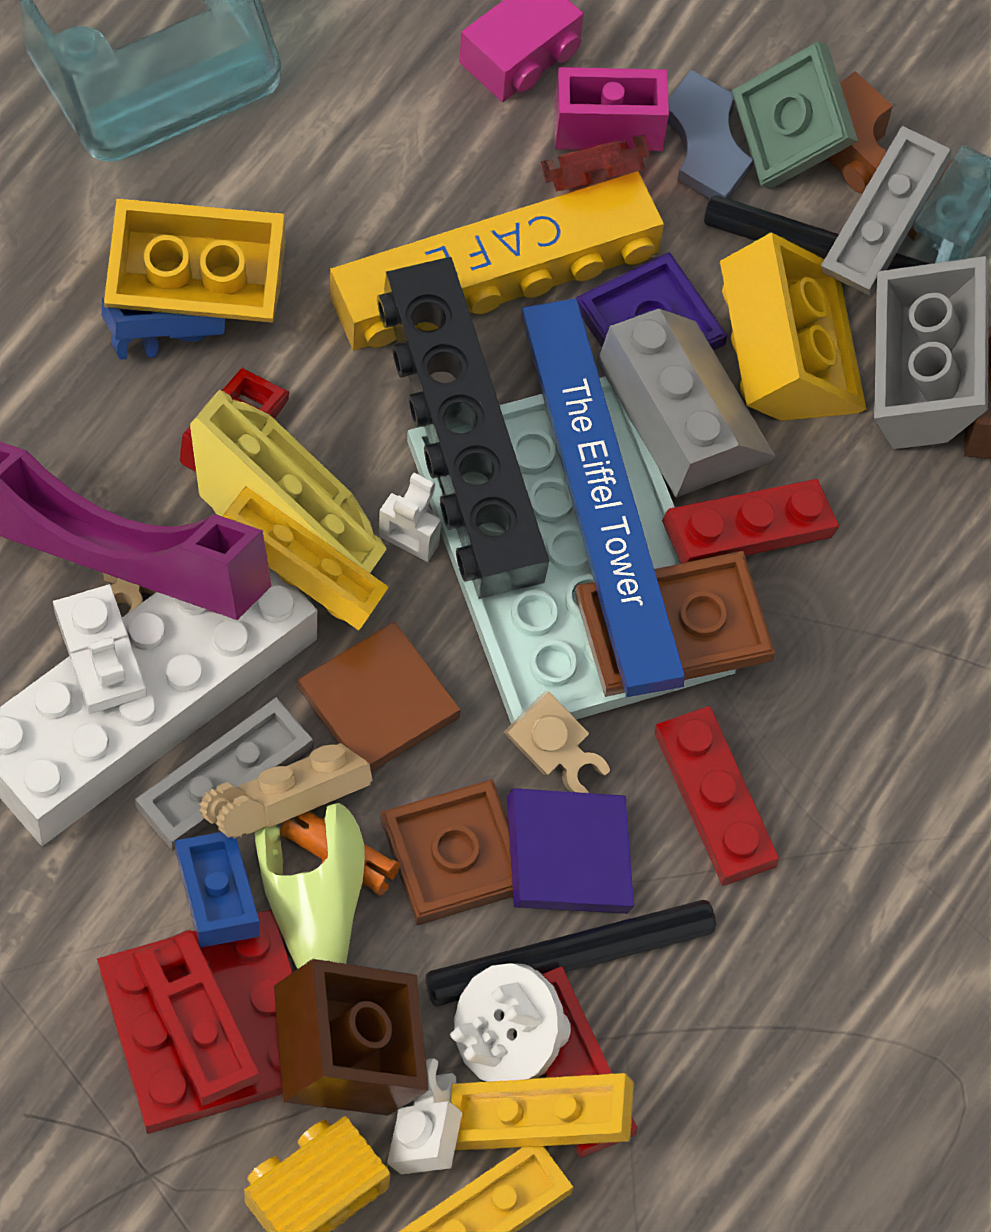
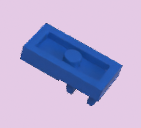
M102 298L101 316L112 333V346L120 360L127 359V346L136 338L143 339L142 348L149 358L155 357L158 352L159 345L156 337L169 336L170 338H177L182 341L194 342L204 339L207 335H221L225 333V318L104 307V298Z
M218 832L175 840L176 857L199 947L260 937L259 918L237 838L234 839L232 836L229 838L224 833Z

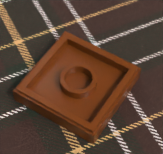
M395 621L298 679V689L338 744L342 743L369 762L371 772L460 718V708Z
M493 779L380 812V821L394 860L400 863L398 873L417 925L513 897L509 822Z

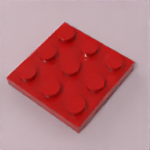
M272 909L257 913L260 937L200 948L259 1072V1082L204 1106L201 1105L133 958V953L151 946L153 951L174 943L172 937L97 958L99 972L147 1134L283 1094L274 985L290 975L292 969ZM192 931L198 943L196 931ZM183 965L164 973L168 983L189 975Z

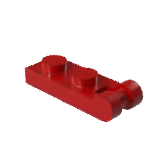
M188 929L172 937L174 943L153 951L151 946L133 953V958L201 1105L204 1106L259 1082V1072L192 931ZM183 965L189 975L168 983L164 973Z

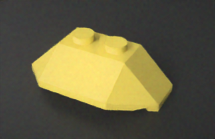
M221 390L216 392L190 423L199 496L213 508L217 515L222 516L243 488L247 486L364 570L371 573L387 548L381 538L373 534L370 521L354 495L269 414L245 402L232 400L229 394Z

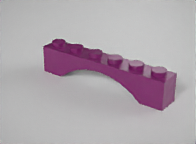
M0 442V537L238 620L272 586L263 530L216 514L199 522L181 526L149 525L126 519L95 505L71 490L47 471L27 450Z

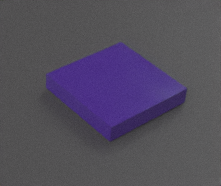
M670 252L576 297L582 319L601 347H603L611 325L656 309H662L696 321L713 351L726 345L728 335Z
M513 788L507 795L514 907L628 914L634 907L626 796Z

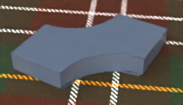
M691 70L668 99L669 117L667 124L678 133L685 149V161L679 169L678 181L709 199L713 195L729 199L751 171L754 159L741 150L730 132L729 118L735 106L733 93Z

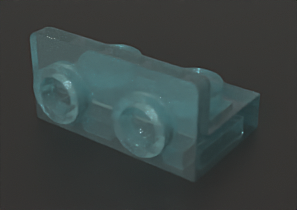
M967 145L961 146L915 221L914 229L934 240L932 248L939 251L936 263L966 259L991 218V157Z

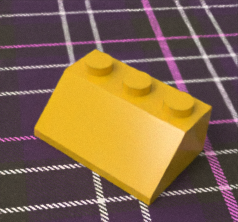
M117 199L104 307L273 323L281 288L286 242L284 214Z
M771 232L720 261L724 281L722 293L729 308L733 330L731 341L738 357L742 379L740 381V390L746 401V406L780 421L858 414L866 410L841 281L823 273L821 265L825 259Z

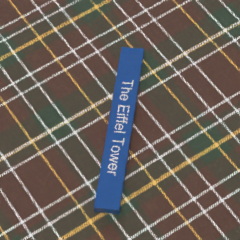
M577 299L522 307V323L626 697L684 687V671Z

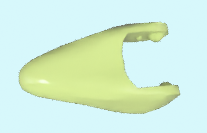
M340 803L327 806L324 821L326 824L328 858L313 871L283 875L280 828L275 825L255 831V843L264 891L297 969L311 959L347 963L353 918L363 882L365 845L354 816Z

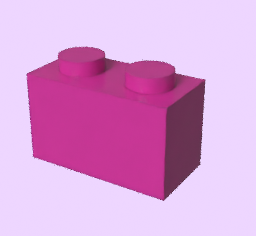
M503 0L461 31L459 63L503 103L517 91L525 92L533 87L539 80L542 72L557 61L563 63L575 54L581 44L584 13L570 0Z
M558 67L554 102L555 149L663 151L669 117L667 69Z

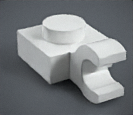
M414 472L410 477V485L404 498L391 493L380 509L379 537L429 562L439 546L441 519L436 517L435 513L428 507L435 490V483Z
M435 1058L426 1059L429 1091L414 1099V1106L398 1109L387 1164L401 1175L449 1169L452 1167L462 1111L450 1102L452 1084H456V1076L453 1073L436 1075L438 1061Z

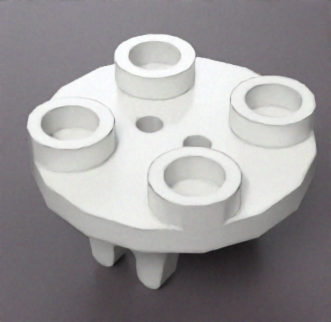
M510 963L490 966L473 977L460 996L454 1017L455 1029L450 1033V1036L456 1041L467 1067L479 1079L490 1082L536 1079L543 1075L557 1057L560 1047L564 1046L569 1040L571 1029L568 1018L563 1014V1007L554 986L531 966ZM502 1011L504 1012V1018H503V1020L501 1019V1016H500ZM515 1030L517 1031L516 1039H514L513 1033Z

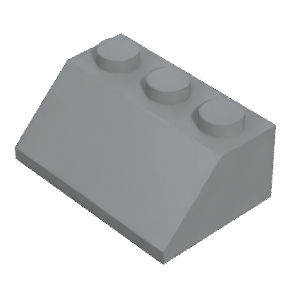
M986 256L877 272L874 419L892 449L947 443L988 410L989 261Z
M656 309L609 327L597 362L676 498L774 460V452L696 321L662 309Z

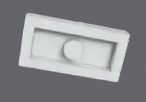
M110 584L53 601L54 612L89 714L147 697L146 686Z

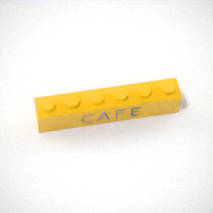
M639 171L330 268V299L353 351L368 346L373 348L383 347L396 339L393 327L384 328L377 305V295L384 294L386 271L452 257L469 312L485 314L496 309L501 303L523 296L527 298L538 297L548 292L552 287L572 280L587 281L595 278L606 269L625 263L636 265L645 262L654 254L659 253L664 223ZM429 322L415 325L417 329L432 331L439 328Z

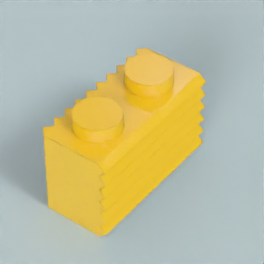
M344 1116L333 1125L325 1119L310 1127L297 1142L301 1148L282 1162L277 1156L262 1162L248 1176L247 1180L251 1185L244 1189L245 1204L267 1232H331L340 1224L345 1223L349 1217L354 1216L360 1209L365 1208L369 1202L374 1201L379 1195L388 1190L390 1172L387 1166L374 1153L372 1147L367 1144L364 1137L359 1134L357 1128L352 1125L349 1118Z

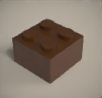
M311 959L274 985L284 1102L389 1116L429 1091L417 975Z

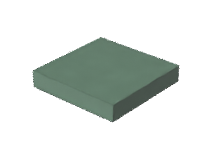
M817 41L732 90L749 149L754 159L753 162L758 179L763 187L772 189L858 142L827 44Z

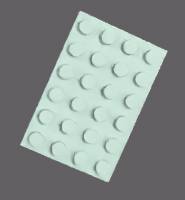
M606 376L599 379L653 567L657 569L680 564L662 523L667 510L674 508V504L661 471ZM542 394L500 405L550 560L545 583L478 599L473 581L464 582L459 571L456 548L462 546L457 530H448L443 520L440 496H444L445 492L440 477L432 479L428 472L424 456V445H428L429 441L425 428L419 427L408 430L407 442L419 475L435 483V490L430 500V505L436 517L441 519V535L511 724L544 691H549L577 720L735 674L736 669L687 679L684 681V687L632 697H626L625 693L604 696L575 596L576 585L594 582ZM459 421L446 425L451 431L460 434L473 430L468 424ZM468 472L462 475L465 481L474 485H481L489 481L486 476L478 472ZM484 523L478 527L487 536L496 537L505 533V530L495 523Z

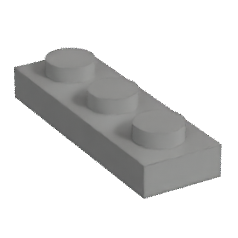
M901 126L821 265L823 273L872 296L877 288V272L885 271L889 267L952 157L951 149Z
M276 697L135 799L136 809L167 846L174 851L175 840L191 838L211 824L201 816L202 813L199 811L201 809L199 803L202 802L201 797L206 795L205 792L211 791V788L215 790L218 785L225 782L238 787L251 780L258 779V775L266 769L290 765L313 749V739Z

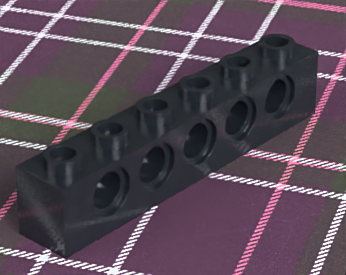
M452 257L386 271L384 294L377 295L379 315L384 328L393 327L398 342L392 346L395 366L399 377L408 376L413 394L408 395L410 414L415 427H424L429 444L424 445L425 461L431 478L440 477L445 495L440 496L441 512L446 528L448 530L456 529L462 547L456 548V558L463 581H473L478 599L545 583L550 560ZM429 322L438 326L440 330L427 333L420 331L415 325ZM436 372H447L452 374L456 380L442 383L434 380L430 375ZM459 421L468 424L473 430L460 434L451 431L446 425ZM468 472H478L486 476L489 481L481 485H474L465 481L462 475ZM484 523H495L501 526L505 533L496 537L487 536L478 527Z

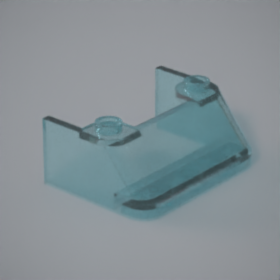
M20 0L25 49L83 146L94 158L113 162L138 153L261 99L275 91L281 80V61L261 0H202L208 9L207 11L114 51L106 38L99 31L90 27H72L53 35L33 0Z

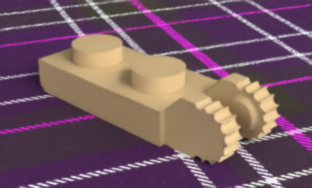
M342 743L338 745H325L313 750L309 757L295 763L266 769L258 775V779L251 780L238 787L225 782L218 785L215 790L211 788V791L205 792L206 795L201 797L202 802L199 803L201 806L199 811L202 813L201 816L211 824L215 823L218 825V829L229 838L232 836L235 839L237 836L242 837L244 833L248 835L267 826L269 828L371 785L370 782L373 779L370 764Z

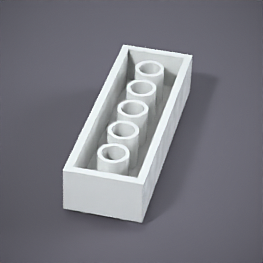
M269 568L272 586L238 620L158 592L153 594L122 617L146 686L147 697L89 714L70 656L0 707V799L43 847L317 640V609L296 586L284 582L275 571Z

